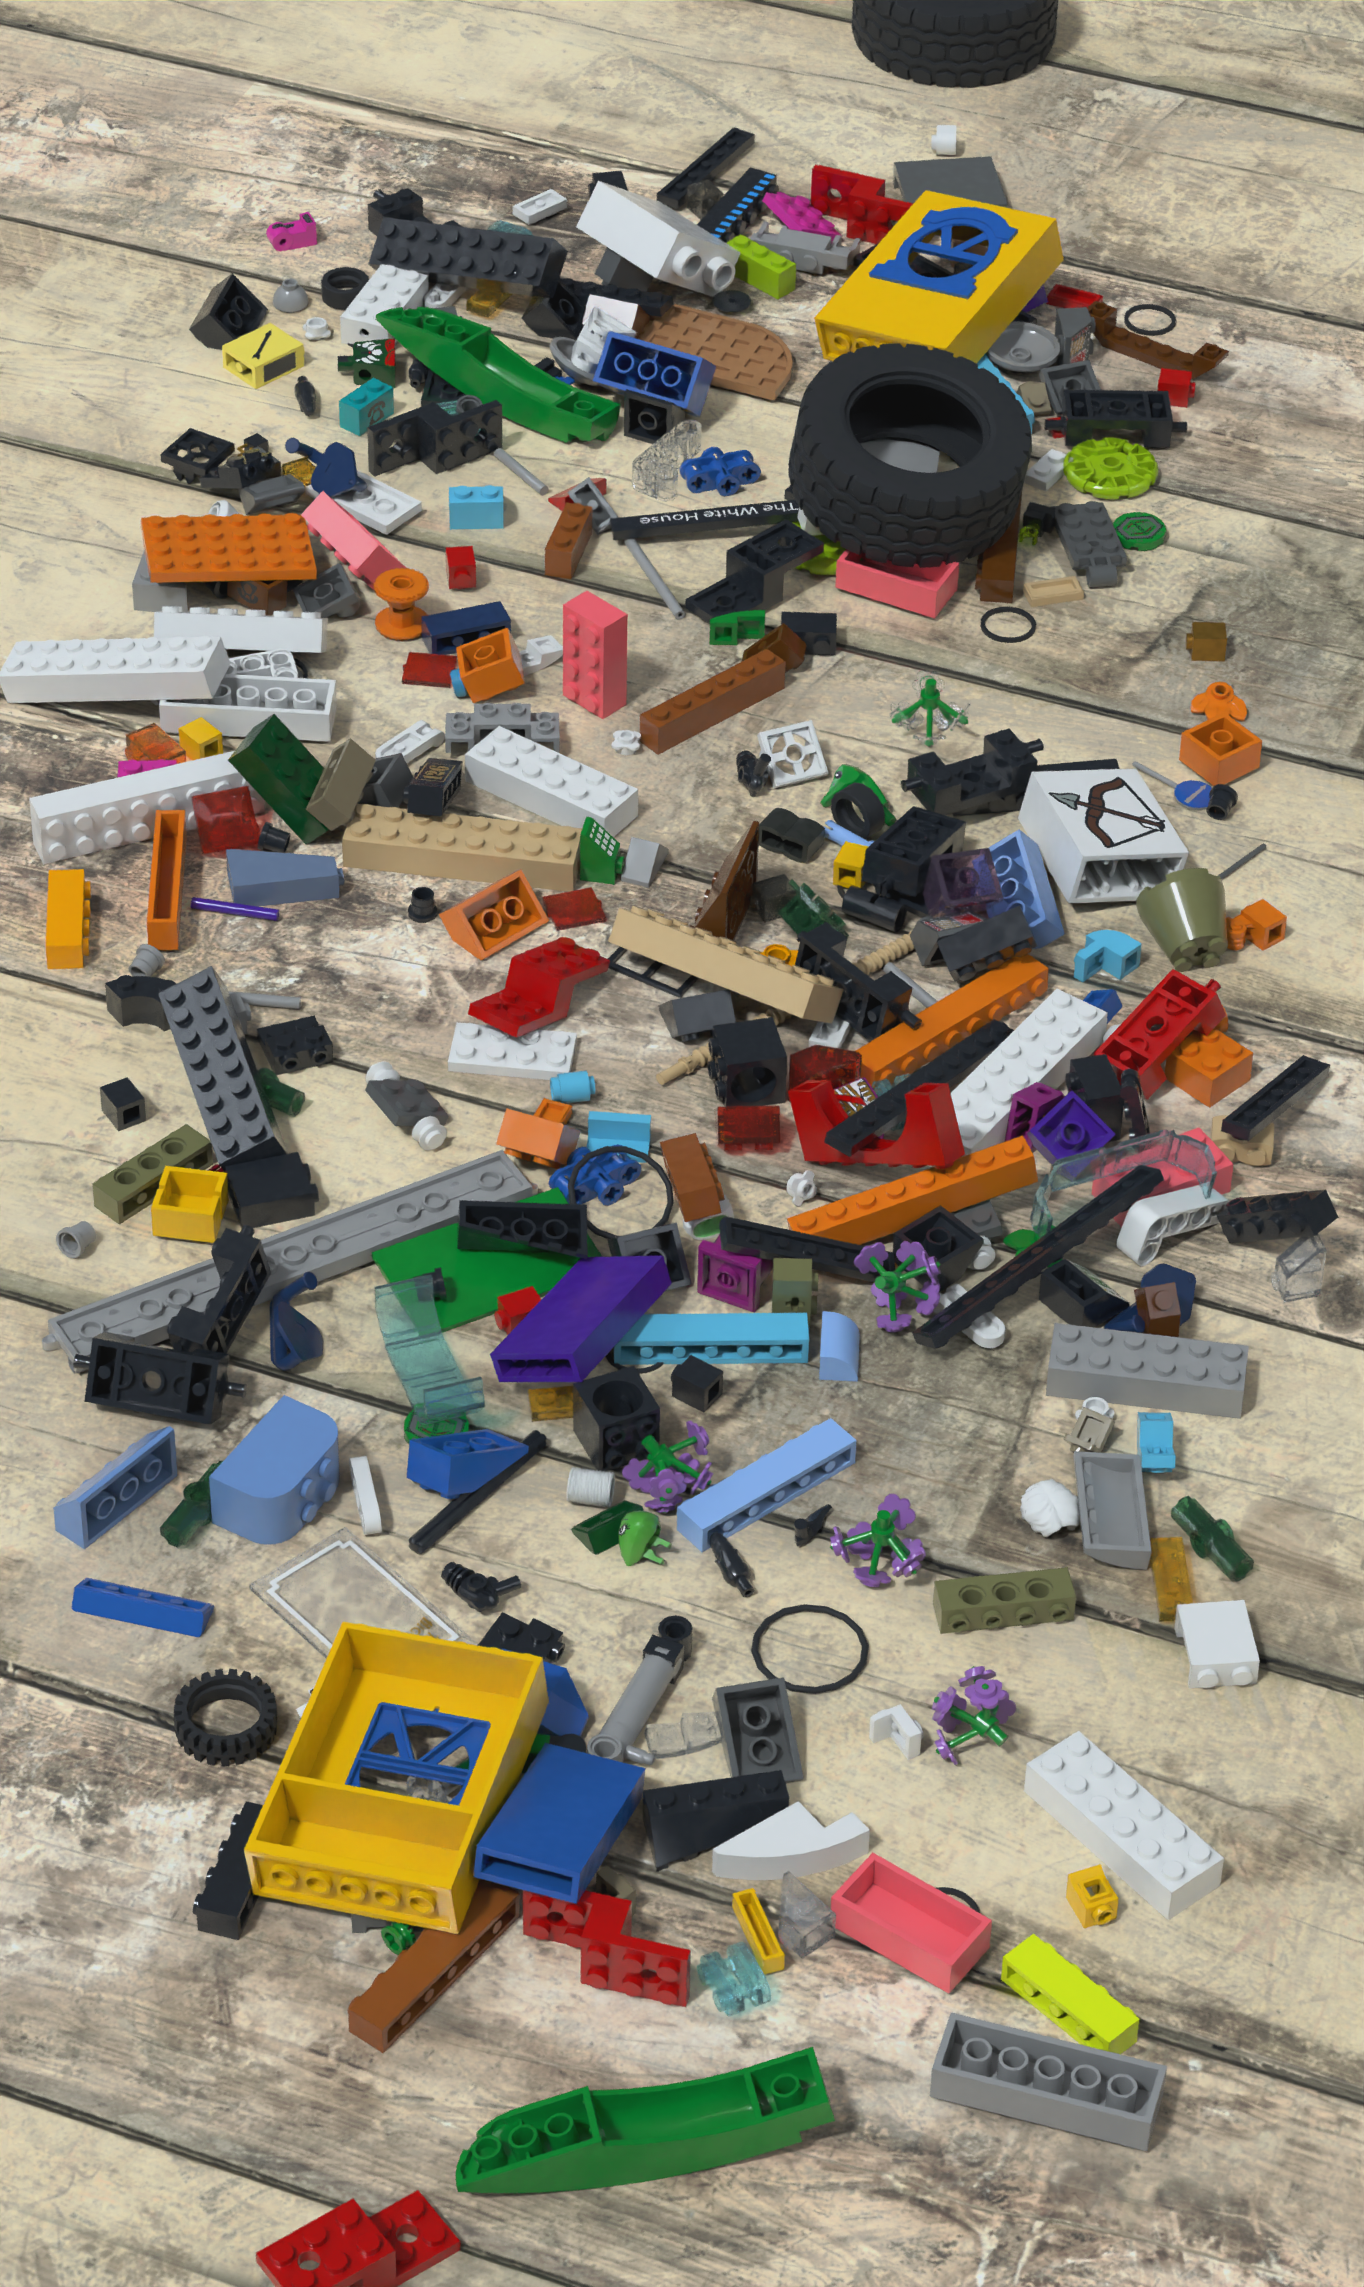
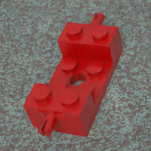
M1172 969L1095 1051L1094 1056L1107 1055L1120 1085L1121 1074L1124 1070H1136L1140 1075L1144 1099L1148 1100L1167 1080L1161 1067L1165 1059L1193 1029L1207 1036L1226 1016L1216 993L1221 988V985L1216 980L1211 979L1206 986H1203ZM1164 1024L1159 1030H1150L1153 1025Z

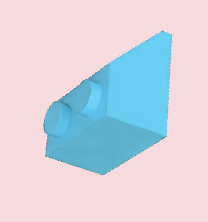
M503 486L449 487L450 529H504Z

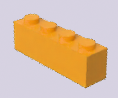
M84 869L49 870L46 924L48 969L84 968V956H89L90 954L89 938H85L90 937V920L85 918L91 917L90 900H86L91 899V881H85Z

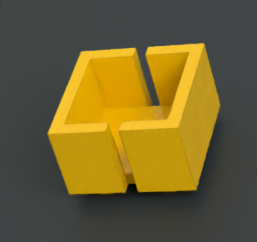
M165 1166L159 1183V1189L156 1191L151 1206L153 1236L214 1243L229 1201L227 1173Z

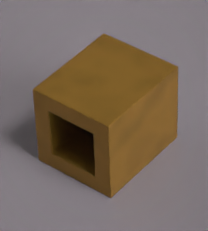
M1192 622L1191 633H1186L1185 640L1186 650L1191 651V661H1225L1227 645L1226 624L1222 622Z

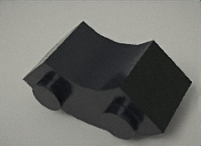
M120 976L116 980L105 983L107 1011L123 1027L131 1024H150L159 1027L163 1031L170 1030L158 993L176 983L172 980L150 976Z

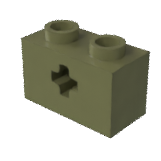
M774 1258L772 1313H807L808 1328H810L811 1315H817V1295H812V1291L818 1292V1272H812V1259Z

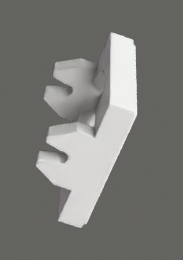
M812 720L758 733L757 737L761 747L759 758L764 753L771 757L767 771L773 789L825 777L829 774ZM793 734L802 737L805 740V746L795 742ZM783 736L786 744L783 751L772 754L774 743L779 737ZM788 747H797L801 752V758L797 761L790 760L786 754ZM806 755H810L808 761L811 763V766L804 772L801 762ZM787 762L792 765L795 775L783 772L775 763Z

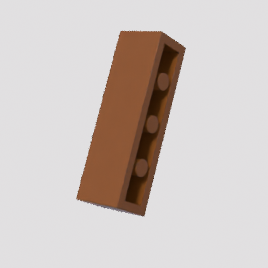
M696 1133L660 1142L665 1168L684 1221L688 1222L722 1213L719 1201H723L725 1198L716 1170L713 1167L711 1156L708 1154L706 1143L700 1144Z

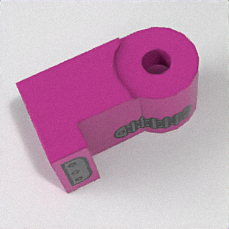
M309 212L299 214L300 220L288 223L275 222L268 227L266 235L275 250L280 252L317 245L316 223Z

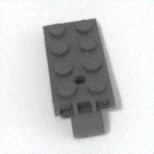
M1089 501L1086 504L1063 503L1059 506H1051L1055 508L1054 526L1072 569H1086V580L1089 588L1116 586V567L1126 566L1127 556L1104 503Z

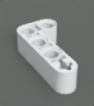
M276 649L229 658L230 665L225 673L298 678L293 655L286 649Z
M1201 1184L1141 1199L1129 1208L1116 1246L1139 1266H1145L1156 1257L1164 1237L1220 1223L1217 1215L1227 1208L1226 1204L1230 1201L1209 1184Z

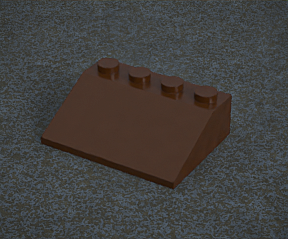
M758 821L752 822L724 860L720 871L714 872L711 890H706L703 908L698 907L695 925H690V927H698L710 931L713 936L718 938L724 937L735 940L757 892Z

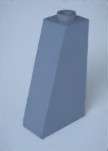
M226 849L227 875L233 903L259 907L340 898L339 886L344 885L343 869L337 868L335 857Z

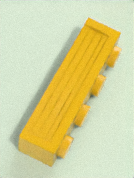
M751 1888L733 1893L732 1908L762 1974L765 1975L784 1970L785 1954L777 1941L755 1889Z

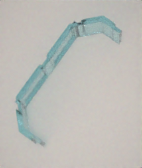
M1165 1129L1122 1141L1117 1146L1107 1149L1100 1147L1061 1158L1055 1161L1054 1164H1051L1049 1176L1048 1174L1045 1175L1035 1194L1030 1215L1033 1230L1040 1238L1051 1230L1053 1218L1047 1202L1052 1192L1132 1170L1139 1165L1146 1166L1163 1160L1196 1175L1205 1199L1210 1198L1217 1175L1209 1145L1190 1136H1180L1174 1130L1168 1131Z
M431 1274L375 1286V1309L385 1349L395 1373L403 1385L418 1422L421 1425L478 1413V1411L482 1410L485 1407L482 1378L477 1377L464 1380L442 1335L434 1303Z

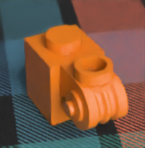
M1264 899L1241 910V914L1233 919L1226 917L1227 948L1230 950L1243 949L1245 939H1247L1264 951L1285 938L1287 916Z

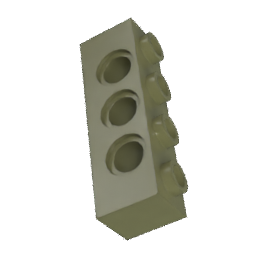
M185 1124L92 1183L94 1207L120 1225L153 1203L165 1166L205 1170L213 1165L211 1141L188 1124Z
M1068 1567L934 1581L933 1607L940 1634L1074 1620L1076 1595Z

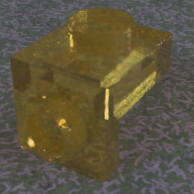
M307 457L282 464L283 476L291 474L303 482L304 487L311 485V476L316 467Z

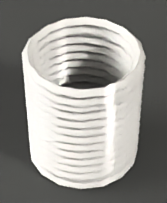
M572 1467L567 1485V1501L577 1504H593V1506L600 1507L607 1506L609 1508L614 1495L615 1473Z

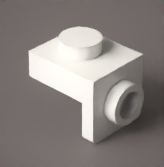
M901 1704L890 1709L881 1710L871 1716L869 1738L873 1743L891 1737L907 1760L920 1756L921 1740L923 1739L922 1728L918 1721L911 1719Z

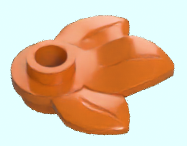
M1224 682L1210 684L1206 692L1196 695L1191 702V712L1205 713L1207 720L1224 712L1238 721H1245L1247 709L1244 701L1235 696L1233 688Z

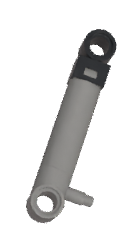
M675 1615L668 1616L659 1623L658 1636H651L643 1650V1661L601 1731L588 1741V1754L623 1762L626 1758L640 1764L652 1765L654 1763L655 1756L632 1745L668 1684H675L684 1668V1662L691 1656L693 1628L688 1619Z

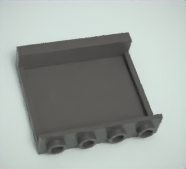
M991 156L894 162L893 185L895 189H900L903 201L915 203L922 193L928 190L1007 208V201Z

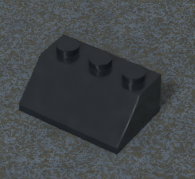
M232 273L212 288L189 330L207 348L222 350V345L256 330L268 308Z
M1020 906L937 941L948 970L955 982L958 980H969L981 970L997 968L1005 960L1014 956H1025L1033 948L1037 947L1031 928Z

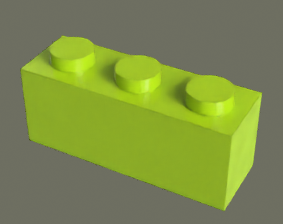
M739 235L726 242V244L741 252L734 266L735 277L778 300L795 290L796 263L743 235Z

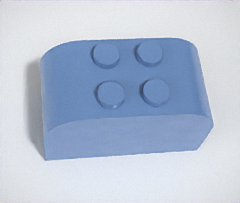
M283 1395L209 1476L212 1523L259 1544H278L294 1537L307 1522L309 1523L314 1519L317 1510L325 1501L328 1502L332 1499L339 1485L338 1428L335 1421L326 1413Z

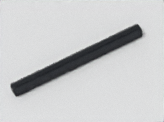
M538 1430L532 1431L520 1442L529 1446L527 1454L476 1491L460 1494L459 1498L454 1499L409 1538V1548L417 1554H422L544 1448L546 1446V1436Z

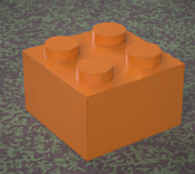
M508 627L456 647L460 678L473 704L481 700H489L494 695L507 690H514L520 685L525 684L521 654Z
M1224 712L1182 732L1179 760L1213 786L1227 784L1259 768L1262 740Z
M1216 1028L1207 1036L1196 1031L1185 1038L1166 1058L1165 1076L1169 1082L1210 1108L1250 1081L1253 1052Z
M506 1108L496 1145L505 1147L504 1154L526 1161H531L532 1156H534L533 1162L559 1169L561 1164L567 1166V1159L576 1149L581 1131L561 1123Z

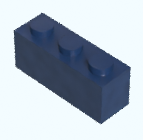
M501 601L421 617L422 640L432 658L457 653L456 647L507 627L511 633V619Z

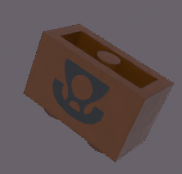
M287 580L228 581L227 596L251 609L265 610V615L271 616L273 611H280L287 606Z

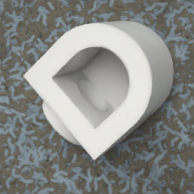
M937 125V134L932 135L931 150H936V155H956V125Z

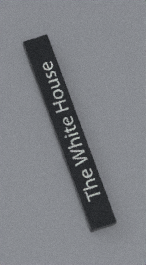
M796 500L610 518V528L613 540L778 524L785 519L790 522H799V506Z

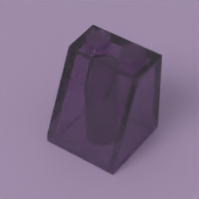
M989 848L931 856L923 891L929 916L935 918L954 912L984 911L1003 901L1002 891Z

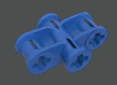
M718 447L707 448L701 457L686 460L682 463L679 470L682 478L687 480L686 484L691 492L701 493L717 489L718 493L722 496L733 495L737 492L740 485L754 483L761 474L760 467L753 462V455L750 451L739 450L724 454Z
M580 1147L574 1150L567 1159V1166L556 1170L549 1179V1187L551 1189L558 1187L569 1204L568 1182L574 1166L583 1158L582 1156L591 1152L587 1147ZM604 1153L590 1159L579 1170L574 1184L576 1203L581 1205L597 1196L603 1205L608 1206L617 1202L623 1194V1186L631 1184L639 1177L642 1170L641 1165L636 1160H631L627 1153H618L619 1156L617 1153Z

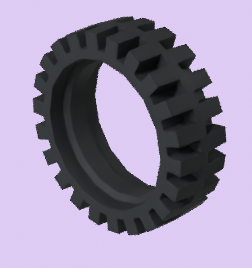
M217 1669L213 1677H211L209 1672L201 1674V1681L194 1677L189 1681V1686L184 1685L180 1695L177 1694L174 1705L176 1737L180 1747H184L185 1753L189 1756L194 1753L195 1760L202 1762L206 1757L207 1764L215 1766L217 1760H221V1766H229V1760H234L236 1765L244 1764L245 1756L249 1761L257 1758V1752L263 1754L267 1750V1744L271 1745L274 1741L278 1721L275 1695L273 1692L271 1693V1688L267 1683H262L260 1677L255 1676L251 1680L250 1672L243 1671L238 1676L237 1669H229L228 1675H224L223 1669ZM224 1699L244 1701L255 1707L260 1714L259 1720L251 1728L238 1734L226 1736L208 1734L200 1730L192 1723V1716L202 1706Z

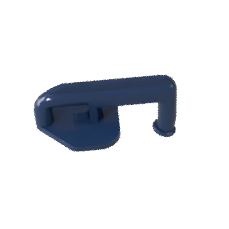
M289 438L286 441L285 449L288 453H297L317 464L311 476V486L319 494L324 491L332 498L352 489L358 492L366 490V482L357 476L355 454L345 445L334 442L326 448L324 453H321L317 449L299 442L296 438Z
M1165 1263L1157 1264L1144 1274L1141 1280V1288L1175 1282L1181 1312V1326L1191 1317L1196 1277L1194 1274ZM1136 1302L1109 1321L1103 1329L1143 1333L1145 1323L1143 1318L1138 1315Z
M310 1271L305 1272L302 1277L276 1293L270 1302L271 1361L282 1371L293 1369L302 1362L316 1359L323 1355V1340L319 1329L312 1321L290 1306V1301L308 1289L314 1290L317 1287V1278Z

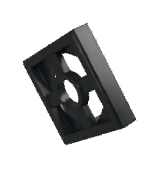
M189 428L160 454L161 462L173 466V472L178 481H181L186 476L187 484H190L197 475L204 476L209 474L211 468L218 467L235 452V444ZM199 448L201 452H193L191 449ZM181 449L187 451L184 457L178 456V452ZM202 457L209 459L205 463H198L193 461L195 458Z

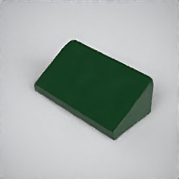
M624 1500L573 1526L571 1530L590 1552L597 1555L619 1544L618 1530L621 1519L627 1513L644 1511V1509L639 1504Z

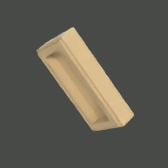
M1076 576L1023 584V593L1031 607L1083 600L1084 591Z

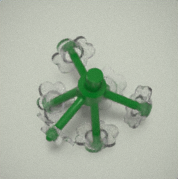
M921 670L917 673V680L912 683L913 689L917 690L916 696L919 699L916 703L910 705L907 701L902 700L899 702L898 707L894 703L890 706L892 712L889 715L892 723L898 728L902 726L907 732L910 729L915 730L918 725L924 722V717L919 713V708L922 707L927 710L926 733H918L913 735V738L921 740V744L928 747L937 745L940 739H946V735L932 733L933 722L937 724V728L940 731H945L950 727V730L953 732L957 726L962 728L965 724H968V719L971 716L968 713L969 703L962 709L957 707L955 702H950L947 705L940 700V692L944 690L945 682L939 678L937 671L929 673L927 670ZM936 709V715L933 717V710Z

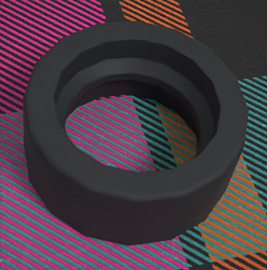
M341 267L332 269L325 273L321 279L322 299L332 308L346 310L369 281V277L364 271L357 268ZM349 287V288H353V289L343 290V289H338V288Z
M855 782L835 793L831 800V811L836 824L864 839L880 831L885 824V813L882 803L872 789L862 783ZM852 802L859 808L864 821L856 814Z

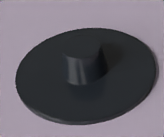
M725 290L713 297V304L722 311L739 312L750 306L751 298L741 291Z

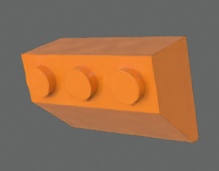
M522 869L499 879L439 914L452 940L479 960L487 958L549 921Z

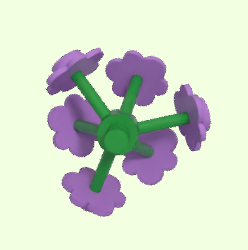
M903 1241L901 1243V1248L897 1250L896 1256L903 1263L895 1271H886L883 1268V1261L887 1259L888 1253L881 1242H877L872 1246H865L854 1260L855 1266L859 1268L862 1274L869 1271H878L881 1275L876 1278L875 1283L871 1287L872 1295L877 1297L876 1303L878 1306L884 1307L886 1305L890 1309L889 1315H882L876 1318L877 1326L885 1328L887 1332H899L904 1327L910 1325L912 1316L909 1314L900 1315L896 1311L901 1306V1300L906 1299L908 1294L916 1297L915 1302L918 1304L916 1311L920 1314L930 1315L939 1303L940 1284L937 1282V1275L941 1274L940 1262H937L935 1256L929 1257L919 1242H912L910 1244L908 1241ZM905 1269H907V1270L910 1271V1272H907V1273H905V1274H902V1272H903ZM926 1272L932 1281L925 1282L923 1289L919 1291L906 1286V1280Z
M691 1420L686 1422L689 1439L667 1447L666 1444L659 1445L653 1436L649 1435L641 1442L649 1452L648 1460L640 1462L633 1458L629 1461V1465L625 1466L622 1470L624 1478L630 1481L629 1485L632 1489H640L642 1492L650 1493L654 1497L653 1500L645 1502L644 1505L652 1509L655 1508V1512L667 1513L674 1510L675 1505L683 1501L682 1497L676 1494L684 1492L687 1484L695 1483L690 1492L693 1495L697 1488L704 1490L707 1485L712 1483L710 1479L713 1473L709 1471L712 1465L711 1462H708L703 1471L699 1473L697 1469L700 1467V1462L697 1459H693L692 1455L684 1453L679 1459H676L673 1454L692 1444L698 1455L705 1456L708 1454L706 1448L709 1444L708 1434L702 1426L699 1427L697 1423H693Z
M888 1494L884 1502L878 1506L877 1519L873 1521L871 1526L867 1522H859L855 1528H851L847 1532V1539H843L839 1527H833L835 1536L830 1537V1548L834 1550L836 1556L842 1555L843 1560L849 1563L850 1558L847 1551L853 1555L859 1554L863 1560H867L873 1555L870 1567L864 1566L854 1568L853 1570L855 1577L866 1586L879 1587L880 1583L887 1584L891 1582V1578L887 1576L886 1572L877 1571L882 1546L890 1545L893 1549L891 1553V1558L893 1559L892 1567L895 1569L892 1572L893 1576L900 1577L904 1575L909 1577L916 1574L922 1566L920 1561L926 1556V1551L922 1548V1541L920 1539L912 1541L910 1538L900 1540L894 1533L895 1527L898 1530H904L907 1524L912 1523L916 1518L915 1511L909 1508L911 1503L907 1498L900 1499L896 1494Z
M973 1666L964 1672L965 1677L958 1680L960 1687L967 1686L965 1688V1696L970 1699L971 1705L980 1710L975 1717L965 1712L967 1702L956 1694L957 1690L952 1686L946 1692L941 1691L934 1698L932 1710L935 1713L932 1719L943 1728L944 1732L951 1733L955 1729L956 1724L959 1725L962 1722L969 1724L972 1730L947 1742L940 1729L936 1730L940 1739L934 1741L937 1746L936 1753L941 1754L944 1760L950 1757L954 1765H957L958 1762L952 1748L977 1735H980L982 1738L989 1736L998 1746H1001L1008 1739V1735L997 1725L999 1723L1005 1724L1008 1721V1716L1013 1715L1016 1711V1704L1009 1700V1693L1002 1690V1683L999 1680H988L995 1677L996 1672L992 1669L985 1671L984 1666Z

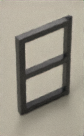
M619 947L608 958L610 960L609 969L678 998H682L683 994L699 979V977L691 975L676 989L650 978L663 965L661 962L655 961L643 974H640L615 963L628 949Z

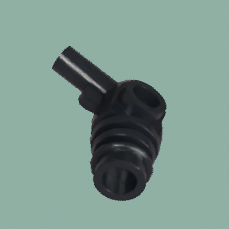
M745 750L740 752L736 758L738 782L743 783L749 789L751 797H755L757 791H760L767 783V767L771 757L764 753L761 754L760 758H756L753 753Z
M455 1562L448 1563L441 1573V1578L445 1580L446 1585L450 1586L456 1595L467 1602L469 1607L478 1612L496 1608L499 1603V1596L521 1588V1582L517 1575L499 1582L493 1576L486 1578L484 1575L475 1573V1571Z

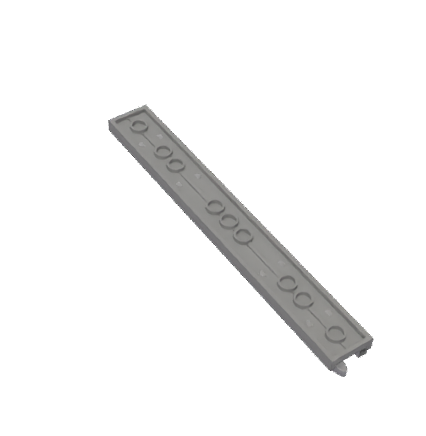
M500 1150L262 1239L261 1243L271 1275L253 1306L272 1300L276 1293L302 1277L305 1272H312L316 1276L317 1282L372 1262L371 1255L374 1251L457 1223L459 1200L517 1202L537 1195L538 1185L536 1183H529L510 1158L504 1154V1151ZM213 1258L48 1319L49 1335L42 1339L43 1350L51 1351L63 1348L68 1355L69 1367L76 1374L87 1369L73 1367V1363L76 1362L74 1361L75 1355L79 1354L90 1357L92 1338L102 1332L135 1337V1343L153 1345L169 1339L167 1333L168 1324L172 1317L177 1316L182 1306L205 1314L208 1301L214 1298L218 1292L221 1280Z

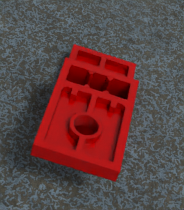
M815 164L812 168L811 205L821 211L822 215L847 220V238H859L864 242L878 244L894 227L891 220L899 221L914 203L885 197L886 180L818 164ZM831 189L838 190L841 197L834 196Z
M560 937L557 940L513 956L510 962L505 989L470 1003L468 1015L516 1038L567 1017L574 985L607 972L610 960L600 956V953L596 950L585 949L577 945L573 939Z
M523 1890V1935L532 1936L539 1940L545 1939L563 1943L575 1948L580 1947L581 1984L590 1985L597 1989L603 1988L625 1993L632 1997L638 1996L656 2000L667 2005L673 2004L686 2007L690 1997L691 1950L632 1937L631 1900L585 1890L578 1903L575 1904Z
M419 2190L371 2217H368L354 2198L256 2252V2263L275 2287H397L460 2251V2240ZM405 2233H411L417 2239L407 2243L399 2241L398 2237ZM305 2261L319 2263V2266L314 2270L299 2267Z

